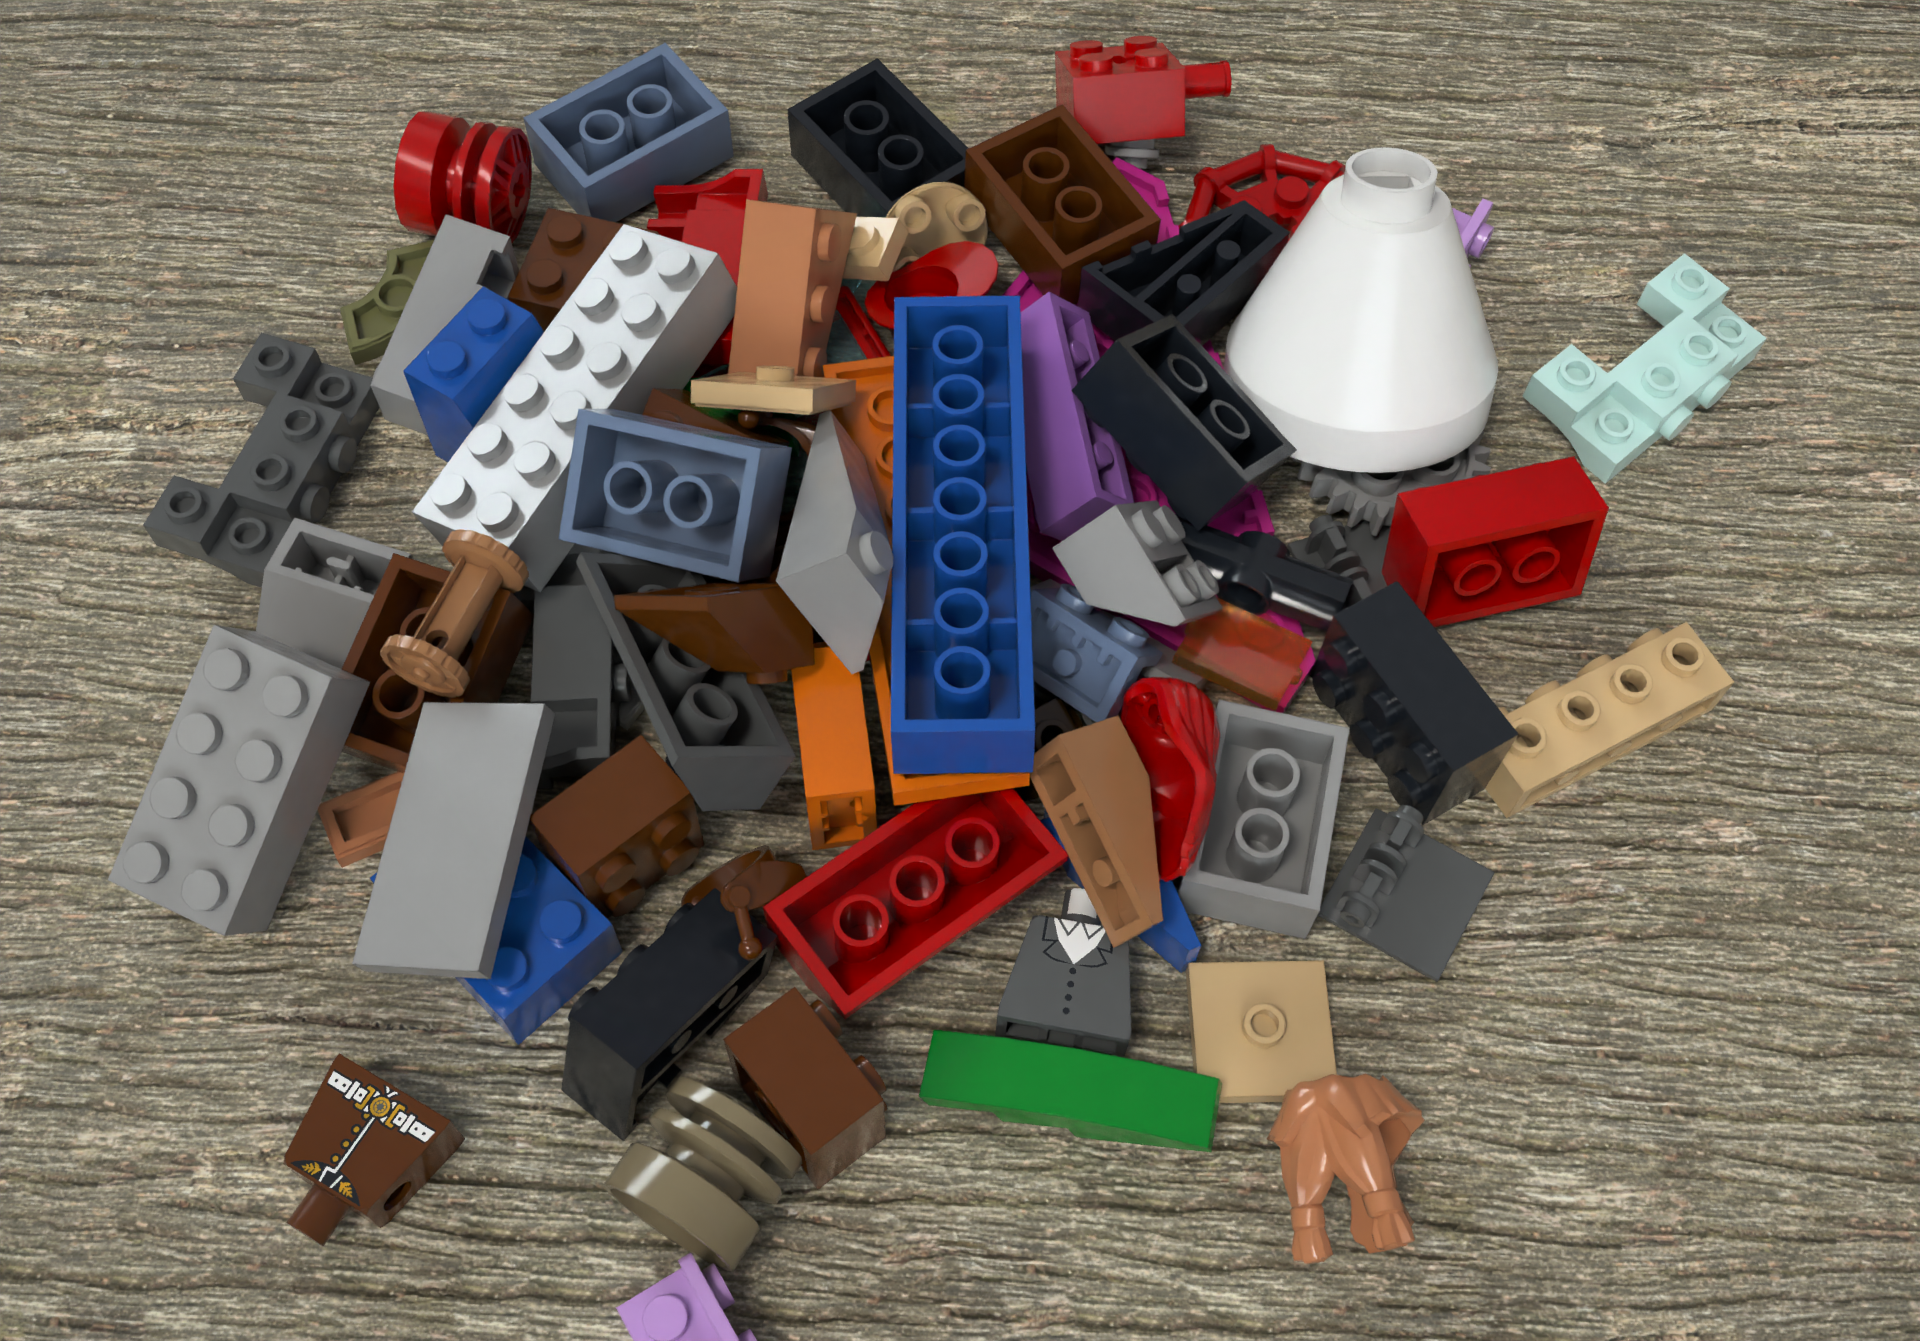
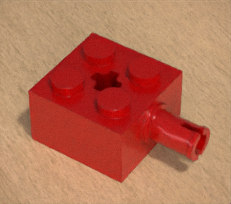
M1152 36L1129 37L1124 39V46L1103 47V43L1100 41H1077L1070 44V50L1055 51L1056 107L1063 104L1096 144L1185 136V99L1216 96L1229 97L1231 93V68L1227 60L1215 63L1182 65L1163 43H1157V38Z

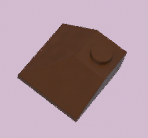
M714 582L614 595L615 609L717 671L746 672L748 684L785 682L788 680V669L815 665L812 625L778 583Z

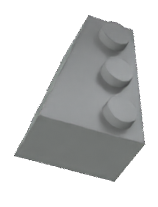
M447 214L445 215L382 360L374 372L370 385L385 420L428 435L403 370L483 286L508 300L509 292L519 273L510 236Z

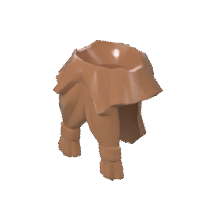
M1366 1073L1353 1078L1330 1074L1318 1080L1299 1082L1293 1089L1285 1092L1281 1109L1267 1140L1275 1142L1280 1147L1282 1178L1292 1207L1290 1213L1294 1230L1292 1243L1294 1261L1314 1264L1324 1262L1333 1255L1330 1240L1325 1230L1322 1202L1331 1187L1335 1174L1346 1184L1348 1196L1351 1199L1350 1232L1355 1242L1363 1245L1369 1254L1397 1249L1415 1241L1411 1228L1414 1222L1396 1190L1397 1182L1393 1166L1412 1134L1425 1120L1422 1117V1111L1402 1096L1383 1075L1378 1080Z

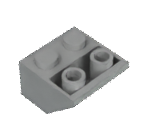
M1157 500L1115 505L1052 548L1087 605L1174 627L1211 616L1223 609L1215 596L1219 593V587L1213 574L1200 560L1194 562L1181 541L1186 536L1181 522L1166 505L1160 507Z
M294 517L264 569L256 632L342 669L393 553L413 558L410 553Z

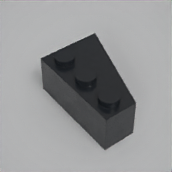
M716 888L710 891L695 906L692 903H686L680 907L669 920L664 933L649 947L645 944H640L634 948L620 965L617 975L601 990L597 987L587 990L576 1001L569 1012L568 1021L570 1022L561 1090L622 1141L638 1125V1122L634 1119L635 1108L657 1081L666 1089H669L675 1078H679L683 1073L674 1062L703 1034L712 1039L769 972L778 936L750 915L754 936L760 940L762 952L754 960H746L741 957L738 952L741 938L735 914L727 911L722 906L720 900L721 892Z

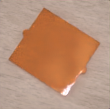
M1217 598L1223 609L1211 616L1186 624L1184 630L1186 636L1175 652L1171 663L1276 711L1290 684L1297 685L1303 674L1300 666L1309 652L1313 641Z

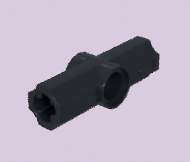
M1175 514L1181 522L1186 535L1181 541L1194 562L1200 560L1211 571L1219 587V593L1216 595L1229 608L1248 615H1261L1271 610L1324 631H1328L1333 615L1342 611L1354 579L1291 557L1287 546L1278 538L1268 533L1246 531L1237 537L1207 525L1197 531L1189 521Z

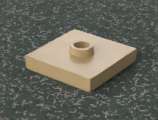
M757 366L756 373L736 372L691 380V403H695V406L812 415L851 405L856 399V380L795 376V368L788 366Z
M1324 960L1188 963L1186 982L1194 1073L1220 1079L1222 1088L1219 1103L1283 1102L1285 1092L1293 1089L1299 1082L1318 1080L1330 1074L1337 1075Z

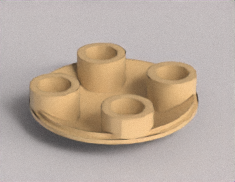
M932 182L916 187L902 196L886 216V218H899L908 231L892 272L949 243L969 241L986 245L988 224L983 204L969 190L954 183Z

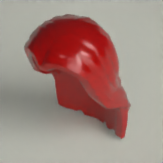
M1171 677L1142 678L1133 683L1124 694L1121 721L1149 775L1159 881L1163 879L1167 882L1179 876H1185L1196 860L1200 845L1207 832L1216 792L1217 774L1215 764L1221 737L1215 707L1210 698L1201 689L1197 688L1195 684Z

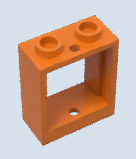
M826 642L813 644L815 665L791 669L812 850L853 846L877 829L875 786L860 671L851 674Z

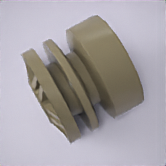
M685 1077L675 1078L665 1095L668 1102L680 1115L663 1108L654 1109L648 1118L655 1131L669 1145L666 1152L664 1153L641 1143H631L603 1185L607 1192L621 1205L660 1234L707 1263H714L716 1267L724 1271L733 1272L760 1231L756 1220L739 1203V1200L744 1195L762 1203L777 1204L782 1196V1191L767 1173L782 1179H793L802 1165V1159L793 1146L778 1134L763 1116L748 1105L724 1092L715 1091L697 1081Z

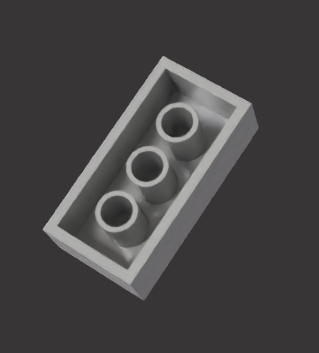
M213 625L108 881L223 936L267 931L370 682L259 632Z

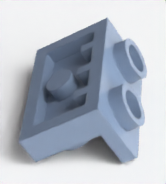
M1061 584L1060 588L1033 589L1030 594L1033 680L1095 722L1117 716L1123 706L1125 692L1136 682L1142 668L1156 666L1163 653L1146 642L1149 634L1140 626L1120 617H1114L1111 620L1094 609V606L1087 605L1075 586Z

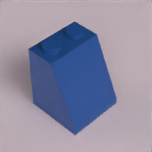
M484 286L403 370L435 455L446 462L450 461L544 333L532 313Z

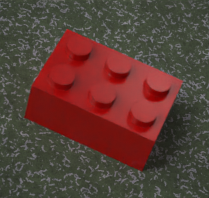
M1574 456L1401 492L1397 494L1381 572L1387 586L1396 581L1399 582L1433 627L1579 596L1582 594L1609 507Z

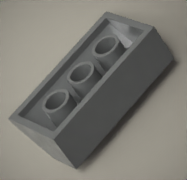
M581 552L576 560V564L672 767L702 811L760 809L796 757L760 685L748 684L746 672L715 670L615 609L614 595L707 584L703 575L626 555Z

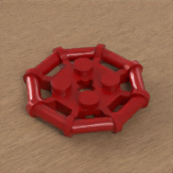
M1262 144L1259 151L1214 169L1204 167L1195 175V189L1185 219L1178 225L1179 230L1180 226L1209 215L1213 204L1224 209L1245 200L1278 225L1290 231L1289 241L1325 186L1335 178L1344 175L1345 165L1337 160L1329 164L1275 150L1273 144ZM1260 174L1261 183L1240 192L1229 187ZM1277 174L1284 175L1287 177H1283L1280 180H1278ZM1305 181L1315 183V185L1309 188Z

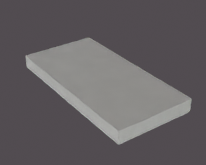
M423 703L352 964L365 972L491 979L555 713L548 706L539 703Z

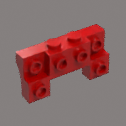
M734 169L717 180L702 184L655 185L653 194L658 209V218L648 219L647 229L657 231L661 236L718 253L737 286L746 199L767 202L768 198L763 169ZM734 317L700 365H729Z

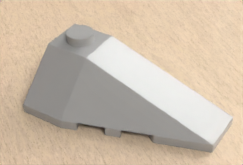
M831 410L819 414L776 582L849 672L854 674L864 669L884 604L890 570L893 567V553L865 456Z

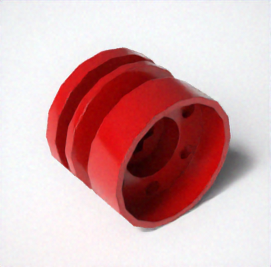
M429 111L418 112L408 122L400 140L395 161L393 188L395 209L400 223L410 232L436 236L447 214L510 236L511 243H513L525 220L530 199L532 158L527 136L521 128L511 126H499L497 128L493 123L476 122L471 128L462 117Z

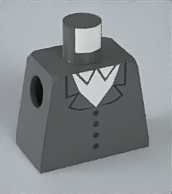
M1073 888L1065 892L1061 918L1043 915L1032 917L999 1004L995 1030L996 1037L1064 1046L1125 1057L1131 1036L1129 941L1113 948L1085 889Z

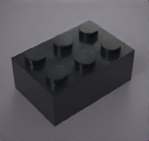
M878 58L787 109L791 156L845 212L857 213V217L886 218L890 209L902 196L921 185L932 182H949L965 188L966 150L969 148Z
M1173 314L1117 339L1071 390L1084 404L1088 417L1098 426L1105 428L1126 451V456L1132 466L1141 473L1148 475L1167 496L1172 510L1182 519L1189 521L1197 531L1248 498L1297 451Z
M1396 581L1333 615L1310 675L1314 690L1322 703L1328 708H1335L1348 725L1351 739L1358 751L1364 757L1372 758L1387 777L1390 792L1400 806L1408 805L1418 810L1423 815L1421 824L1424 825L1483 791L1519 734L1399 582Z

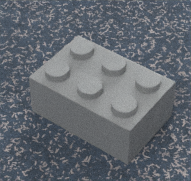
M1219 699L1216 706V715L1221 738L1215 764L1217 774L1216 792L1209 826L1193 866L1185 876H1180L1177 893L1188 913L1306 939L1320 911L1350 728Z

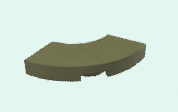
M434 240L387 250L386 270L376 287L362 299L340 308L350 354L355 365L384 355Z

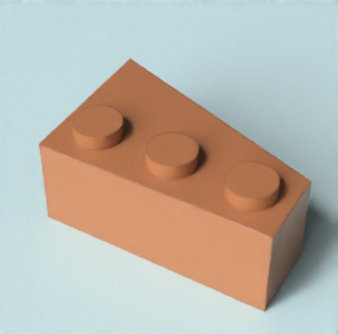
M746 199L728 374L736 372L756 373L757 366H788L795 368V376L824 378L823 365L827 364L826 349L857 213Z

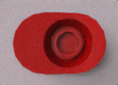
M969 241L949 243L892 272L889 281L877 280L867 291L865 307L872 320L880 326L889 328L894 341V297L984 296L997 280L999 264L994 252L983 244Z

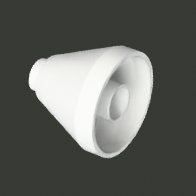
M1384 147L1366 149L1353 154L1346 162L1344 175L1335 178L1325 186L1229 330L1224 371L1297 449L1290 456L1292 458L1321 467L1353 472L1384 473L1413 470L1442 462L1468 448L1485 428L1498 375V360L1450 200L1436 186L1437 169L1435 165L1422 155L1408 150Z

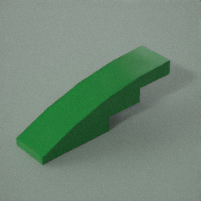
M934 1030L919 1097L929 1106L993 1112L1003 1122L1067 1128L1077 1138L1212 1152L1222 1082L1219 1078L1076 1048L1004 1037Z

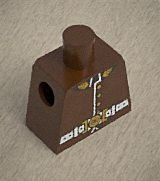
M339 1053L330 1066L284 1156L283 1164L299 1178L312 1185L286 1223L323 1247L349 1209L381 1228L391 1221L456 1152L465 1138L451 1120Z

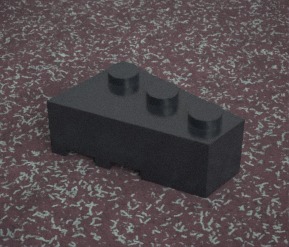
M1243 200L1180 226L1179 235L1152 246L1148 240L1131 247L1130 255L1104 266L1099 261L1082 267L1078 307L1089 312L1091 323L1114 341L1173 314L1200 345L1203 346L1242 311L1286 246L1290 232Z

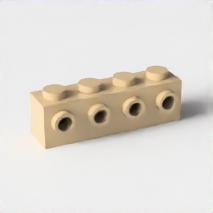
M1687 622L1664 634L1659 628L1652 629L1636 639L1628 647L1627 653L1613 660L1608 654L1597 657L1577 673L1576 679L1562 686L1556 680L1546 683L1528 696L1525 700V705L1510 713L1505 707L1499 708L1519 735L1485 789L1505 817L1509 818L1712 711L1734 681Z

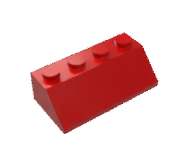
M1013 788L917 802L763 906L766 925L768 929L778 936L776 946L805 985L840 1016L847 1019L1068 861L1069 856Z

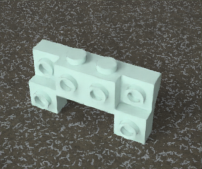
M1684 253L1647 283L1636 304L1664 326L1663 329L1608 373L1571 344L1532 375L1522 397L1560 429L1577 452L1583 466L1606 484L1659 438L1664 436L1669 441L1675 438L1694 416L1692 411L1701 404L1704 408L1708 409L1714 405L1732 383L1730 379L1755 358L1767 338L1722 304L1730 288Z

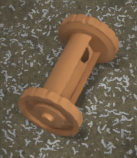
M464 529L450 532L442 546L444 556L454 568L414 636H403L401 634L389 636L380 651L385 664L404 680L427 692L451 698L461 696L470 682V677L467 675L468 672L460 665L458 659L499 588L511 591L512 593L519 592L529 577V571L524 561L506 545L485 534ZM436 637L448 638L442 649L431 644Z

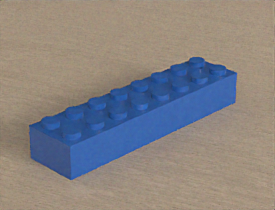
M1020 296L894 297L891 745L894 774L1033 772L1035 708Z

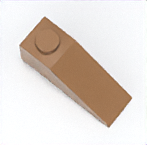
M1118 715L1058 735L1034 753L1033 772H1030V778L1113 948L1163 921L1149 775Z

